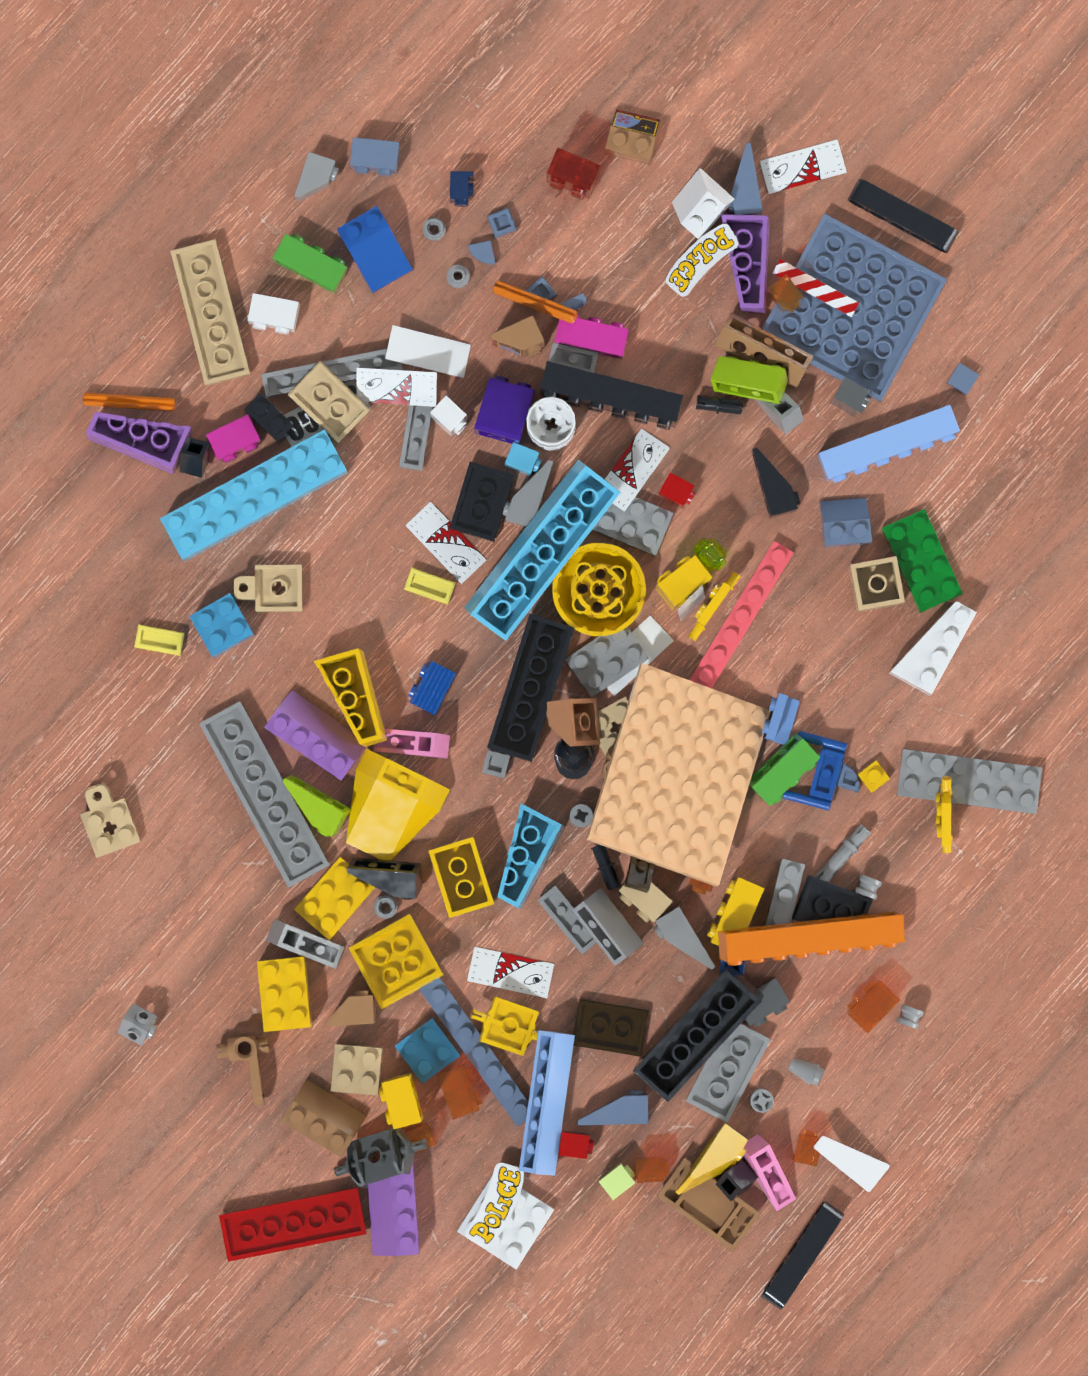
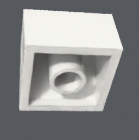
M699 168L675 197L672 204L680 223L699 239L710 230L734 201V198Z

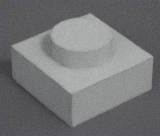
M487 750L482 773L505 779L510 756Z

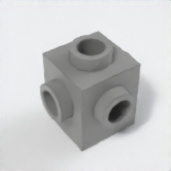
M132 1003L117 1033L142 1046L146 1038L151 1039L157 1029L154 1026L157 1016Z

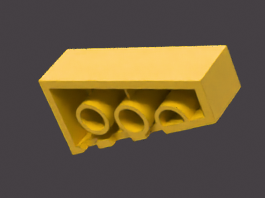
M357 648L314 661L359 744L367 747L387 741L364 651Z

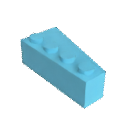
M522 803L520 804L514 835L497 896L519 909L523 908L565 828L562 824Z

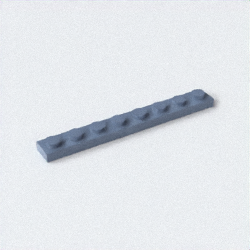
M439 977L421 987L419 990L513 1122L517 1127L526 1121L528 1109L526 1097L488 1044L479 1041L480 1033Z

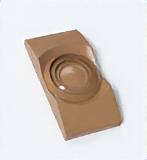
M684 1158L657 1196L734 1252L761 1213L740 1197L730 1201L717 1187L716 1183L718 1181L714 1178L678 1195L676 1190L694 1165Z

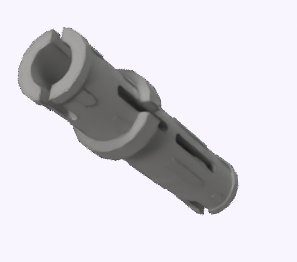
M860 824L848 839L842 841L843 845L814 877L829 882L854 853L857 854L858 848L872 833Z

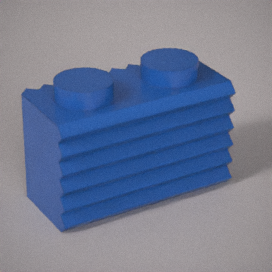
M431 661L429 665L426 663L423 665L419 673L422 679L418 686L413 685L408 697L411 698V704L435 716L456 673Z

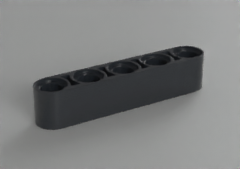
M858 179L848 197V201L853 205L943 253L949 252L959 233L948 224L863 179Z
M826 1201L820 1205L761 1295L763 1299L780 1310L785 1306L844 1217L843 1212Z

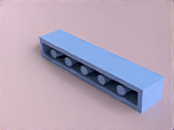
M948 405L820 452L817 456L826 480H833L834 483L847 479L846 474L855 472V475H859L869 471L868 466L876 464L877 467L890 463V458L895 456L902 459L912 455L911 451L920 448L921 451L932 448L934 447L933 442L942 440L943 443L954 440L956 439L955 434H958L960 429L952 408Z
M538 1030L519 1171L541 1175H555L575 1035Z

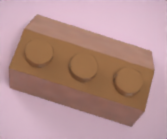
M307 1079L281 1121L337 1156L342 1157L367 1115Z

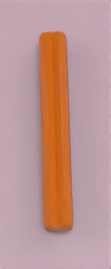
M497 281L493 287L494 293L558 319L569 323H574L577 319L576 310L502 281Z
M84 393L83 404L85 406L162 411L175 410L174 398Z

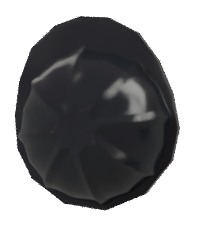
M563 739L558 741L554 749V759L559 773L565 778L572 780L585 776L593 763V746H569Z

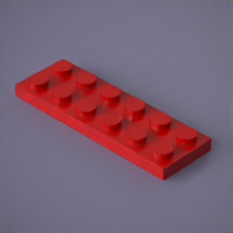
M358 1187L219 1215L228 1262L367 1234Z

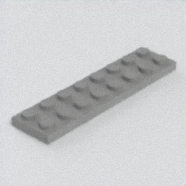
M241 701L199 723L288 888L330 866L298 805L284 785L280 772Z

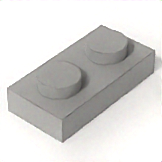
M553 343L549 362L594 373L598 352Z

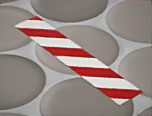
M781 259L772 272L774 275L852 317L859 305V302Z

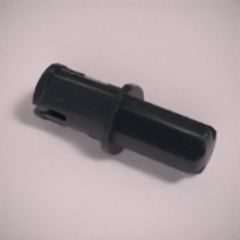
M697 395V402H705L706 404L697 403L696 410L715 411L716 414H719V412L742 413L743 402L740 400L724 399L721 396L716 398Z
M602 845L592 847L591 849L599 866L597 870H600L606 888L608 890L618 888L620 883L613 867L615 863L611 862L607 848Z

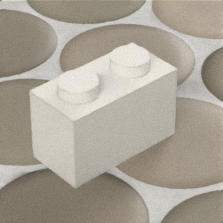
M253 293L248 322L253 324L252 328L266 330V327L274 328L276 333L289 335V331L295 332L300 304L297 301Z
M447 396L430 412L431 418L451 437L455 433L460 435L468 426L466 422L468 420L467 414Z

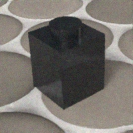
M187 437L180 452L179 472L202 478L209 463L210 443Z
M742 1160L726 1171L716 1185L730 1201H733L746 1192L758 1179V1176Z

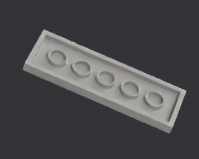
M902 749L896 796L936 801V793H940L942 777L949 776L952 778L951 787L953 791L951 803L1036 814L1042 768Z

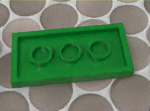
M925 509L881 528L893 556H897L898 567L919 613L963 594Z

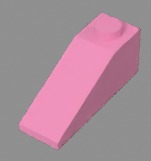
M384 729L387 741L374 744L373 750L375 752L448 759L450 735Z
M758 1134L755 1135L743 1147L746 1149L743 1157L746 1164L758 1176L757 1182L770 1203L778 1211L794 1201L796 1197L770 1144Z

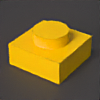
M874 761L857 774L870 793L890 780L877 761Z

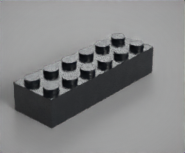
M549 361L546 362L540 386V394L544 395V398L555 397L566 400V403L573 407H580V404L589 406L590 411L602 413L603 410L612 412L611 416L625 419V415L634 417V421L641 424H647L648 421L657 423L656 427L670 430V427H676L683 399L681 394Z
M529 614L487 749L532 763L547 717V702L552 701L574 627Z
M727 965L636 1063L633 1072L669 1102L762 1002L764 994L733 966Z

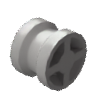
M579 804L572 808L569 817L574 826L582 828L591 823L593 814L590 807Z
M861 874L859 877L860 884L855 888L854 892L876 900L878 896L876 893L877 889L881 887L883 882Z
M902 1004L901 1016L897 1017L896 1022L918 1030L920 1026L918 1021L923 1017L924 1012Z
M759 1088L751 1093L750 1104L755 1111L764 1113L772 1108L774 1098L768 1090Z

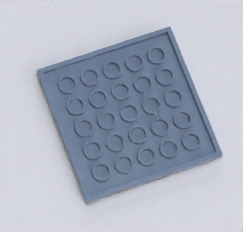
M824 213L796 268L859 302V305L852 317L787 282L762 329L813 355L810 365L843 382L845 377L869 390V397L881 402L947 279Z

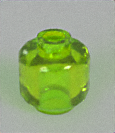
M702 538L692 550L694 552L693 556L698 558L708 572L713 570L719 571L727 563L725 560L727 550L715 538Z

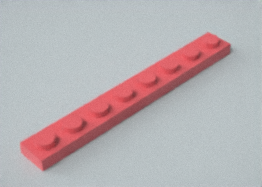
M776 541L772 543L690 678V681L712 689L794 552Z

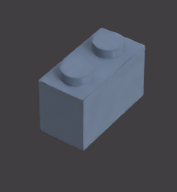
M353 137L350 167L358 174H368L369 171L378 172V175L386 177L392 176V173L397 174L400 144L393 141Z

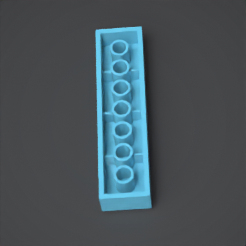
M324 429L165 515L160 520L181 559L185 562L348 474Z
M578 459L464 607L466 611L506 641L621 492Z

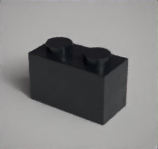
M261 393L244 409L279 445L295 429V426Z

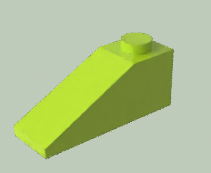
M294 775L284 778V785L311 825L318 828L317 831L326 837H333L338 834L351 809Z

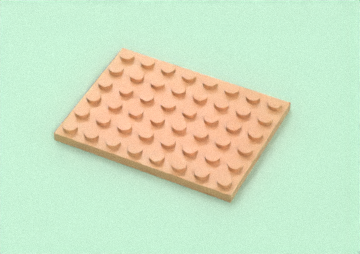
M641 663L586 840L710 885L719 886L764 733H762L765 720H769L771 711Z

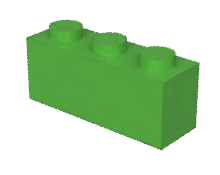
M285 234L273 256V261L336 294L348 272V268L345 266L346 262L335 255L332 258L324 254L325 250L314 244L312 247L304 244L305 240L296 234H292V236Z
M795 733L752 775L749 786L769 806L776 804L783 798V793L800 781V777L806 771H810L816 766L817 760L821 757L801 736Z

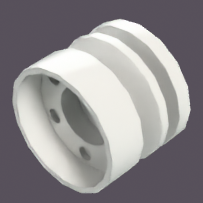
M548 397L535 402L529 409L526 418L528 435L532 442L541 449L548 451L559 450L567 446L574 436L576 429L575 414L570 405L562 399ZM553 420L555 421V426L557 428H552L549 431L547 430V424L545 423H551Z

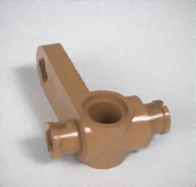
M256 1035L227 1038V1043L216 1044V1051H224L217 1053L218 1059L229 1057L230 1062L248 1060L254 1105H264L259 1053L270 1052L269 1046H262L269 1044L268 1037L257 1039ZM243 1041L250 1043L252 1047L251 1052L247 1055L242 1054L239 1050V1045Z

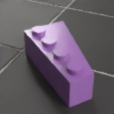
M721 215L723 224L729 225L738 240V247L729 252L740 308L742 312L766 313L770 220L768 216Z
M100 412L94 413L86 431L88 440L173 475L180 461V452L187 437H190L192 434L191 426L171 425V423L151 422L145 419H132Z

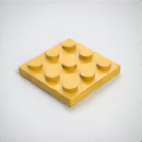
M410 914L349 947L381 1009L388 1007L443 976L440 967Z

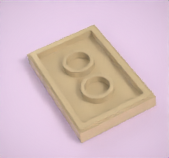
M321 361L288 393V396L325 429L337 443L371 410Z

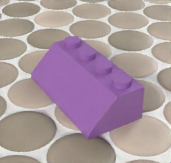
M293 690L280 704L264 727L341 781L346 778L366 749V747L359 744L353 731Z
M413 1162L410 1174L408 1175L400 1174L368 1184L373 1256H403L420 1253Z

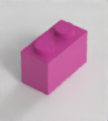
M249 415L206 434L219 462L224 460L225 463L235 460L237 458L236 454L244 450L246 453L259 448L258 444L261 443V439Z

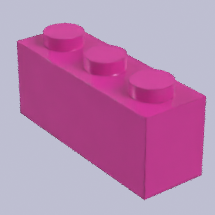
M578 315L574 323L559 319L554 343L598 352L599 355L623 359L629 329L624 328L625 325L621 323L611 322V325L603 324L601 319L589 317L588 320L580 319Z

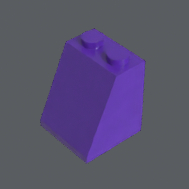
M495 376V379L489 378L475 423V434L520 445L535 390L531 389V385L518 382L517 385L508 383L509 379L505 377Z

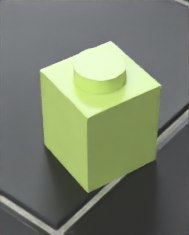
M619 1163L598 1181L612 1200H614L635 1184L633 1177L636 1175L628 1164L623 1166Z

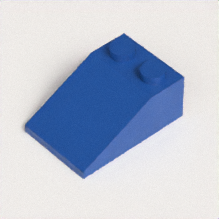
M378 206L337 228L340 238L372 293L413 271Z

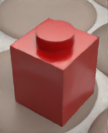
M669 473L658 495L683 508L685 503L690 505L696 494V492L692 491L695 485Z
M562 1131L559 1156L587 1159V1154H592L594 1140H589L590 1134Z

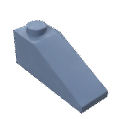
M751 143L746 144L731 192L734 201L728 207L729 214L762 215L763 212Z
M629 1090V1095H622L579 1118L578 1126L649 1124L648 1095L643 1094V1090Z

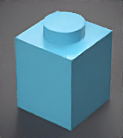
M513 442L505 461V466L531 476L533 471L537 473L542 459L538 458L539 452Z

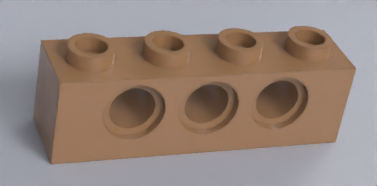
M733 313L729 315L714 344L744 361L753 360L760 364L778 365L785 368L788 377L787 384L795 388L798 387L813 358V355Z

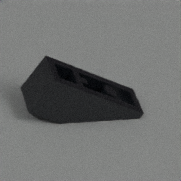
M753 448L751 452L769 518L797 511V505H800L798 492H793L792 486L758 448Z
M352 858L347 867V873L393 897H400L404 900L417 899L422 889L421 863Z

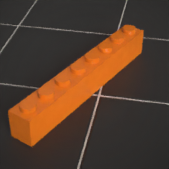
M893 911L718 931L719 955L721 960L728 962V965H741L742 961L750 960L751 963H761L765 961L764 958L773 957V960H785L789 955H795L796 958L809 957V953L817 952V955H830L832 950L848 953L853 952V948L861 947V950H873L876 945H883L884 948L897 947V943L905 942L904 915Z

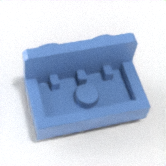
M778 693L776 698L772 697L769 706L772 714L770 720H765L762 733H765L764 739L782 745L788 741L799 706L798 700L789 698L788 695Z

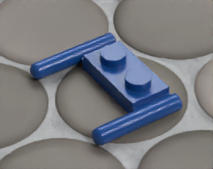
M799 731L798 735L806 742L823 746L820 752L821 758L817 763L809 796L787 790L783 793V799L830 811L848 743Z

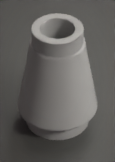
M793 1058L788 1069L810 1086L812 1084L818 1086L825 1072V1069L821 1068L820 1064Z

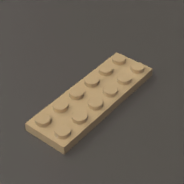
M216 240L170 251L205 386L251 375Z

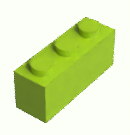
M719 356L710 379L715 392L776 404L781 403L788 383L785 368L778 365H764L753 360H739L733 356Z

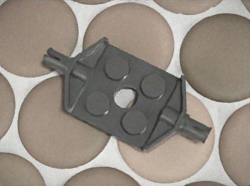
M391 1128L351 1141L347 1148V1161L343 1165L334 1167V1173L337 1177L349 1173L352 1180L359 1187L367 1188L368 1184L400 1174L408 1175L412 1168L415 1152L428 1148V1145H426L427 1141L422 1139L412 1142L401 1128ZM378 1150L380 1152V1159L374 1163L373 1154Z

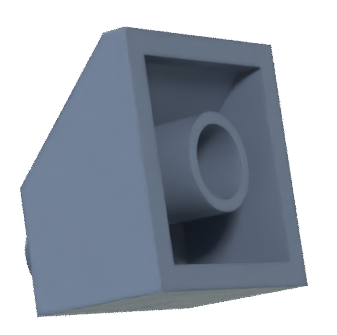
M866 498L820 501L823 548L871 544V524Z

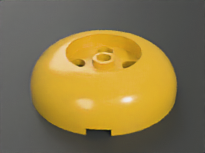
M590 543L578 547L553 579V600L559 615L569 626L574 627L576 631L590 636H608L624 630L637 618L645 601L646 582L641 567L627 551L612 544ZM597 570H604L606 576L603 579H598L595 575ZM580 584L587 586L588 590L585 594L578 592L577 588ZM598 586L603 588L601 595L595 593V588ZM613 587L620 589L621 593L618 597H613L610 594ZM595 602L602 604L603 608L600 612L593 610L592 606Z

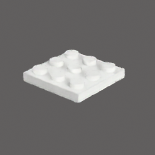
M492 1176L457 1230L458 1233L465 1237L466 1229L475 1218L483 1203ZM521 1189L520 1196L508 1223L493 1244L485 1250L517 1270L553 1213L554 1208Z

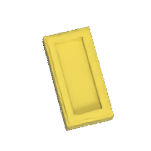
M411 567L404 590L448 605L456 582Z
M138 624L134 647L181 656L185 633Z

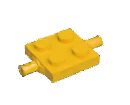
M733 571L721 587L719 585L715 586L708 596L711 599L708 606L703 603L694 616L698 620L688 635L690 639L696 642L702 631H705L704 627L729 591H733V587L741 578L739 574Z
M949 776L942 777L940 793H936L937 838H941L943 853L952 852L951 795L953 791L951 787L952 778Z
M496 996L493 997L490 1009L486 1013L475 1009L472 1010V1013L480 1016L471 1014L470 1018L483 1022V1029L479 1037L481 1042L524 1056L527 1045L531 1040L537 1041L538 1031L535 1030V1022L539 1012Z

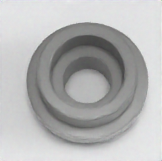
M429 218L423 224V234L428 240L438 241L445 235L446 227L441 219ZM437 226L439 230L433 234L430 232V228Z
M454 265L447 271L446 277L450 286L462 288L468 284L470 275L466 267ZM457 272L463 275L460 280H455L453 276Z
M384 895L375 901L374 910L380 918H391L397 912V902L393 897ZM385 902L390 904V910L387 912L381 908Z

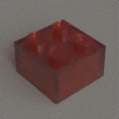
M557 147L547 171V182L550 183V187L562 191V189L571 191V195L575 198L583 200L585 197L590 199L600 175L601 165Z

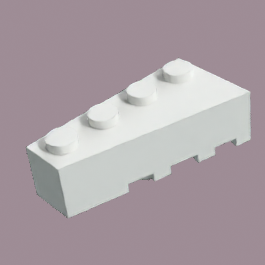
M957 601L954 602L896 666L893 667L889 674L930 696L977 612Z

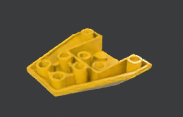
M366 749L356 768L346 843L380 860L391 861L441 810L450 789Z

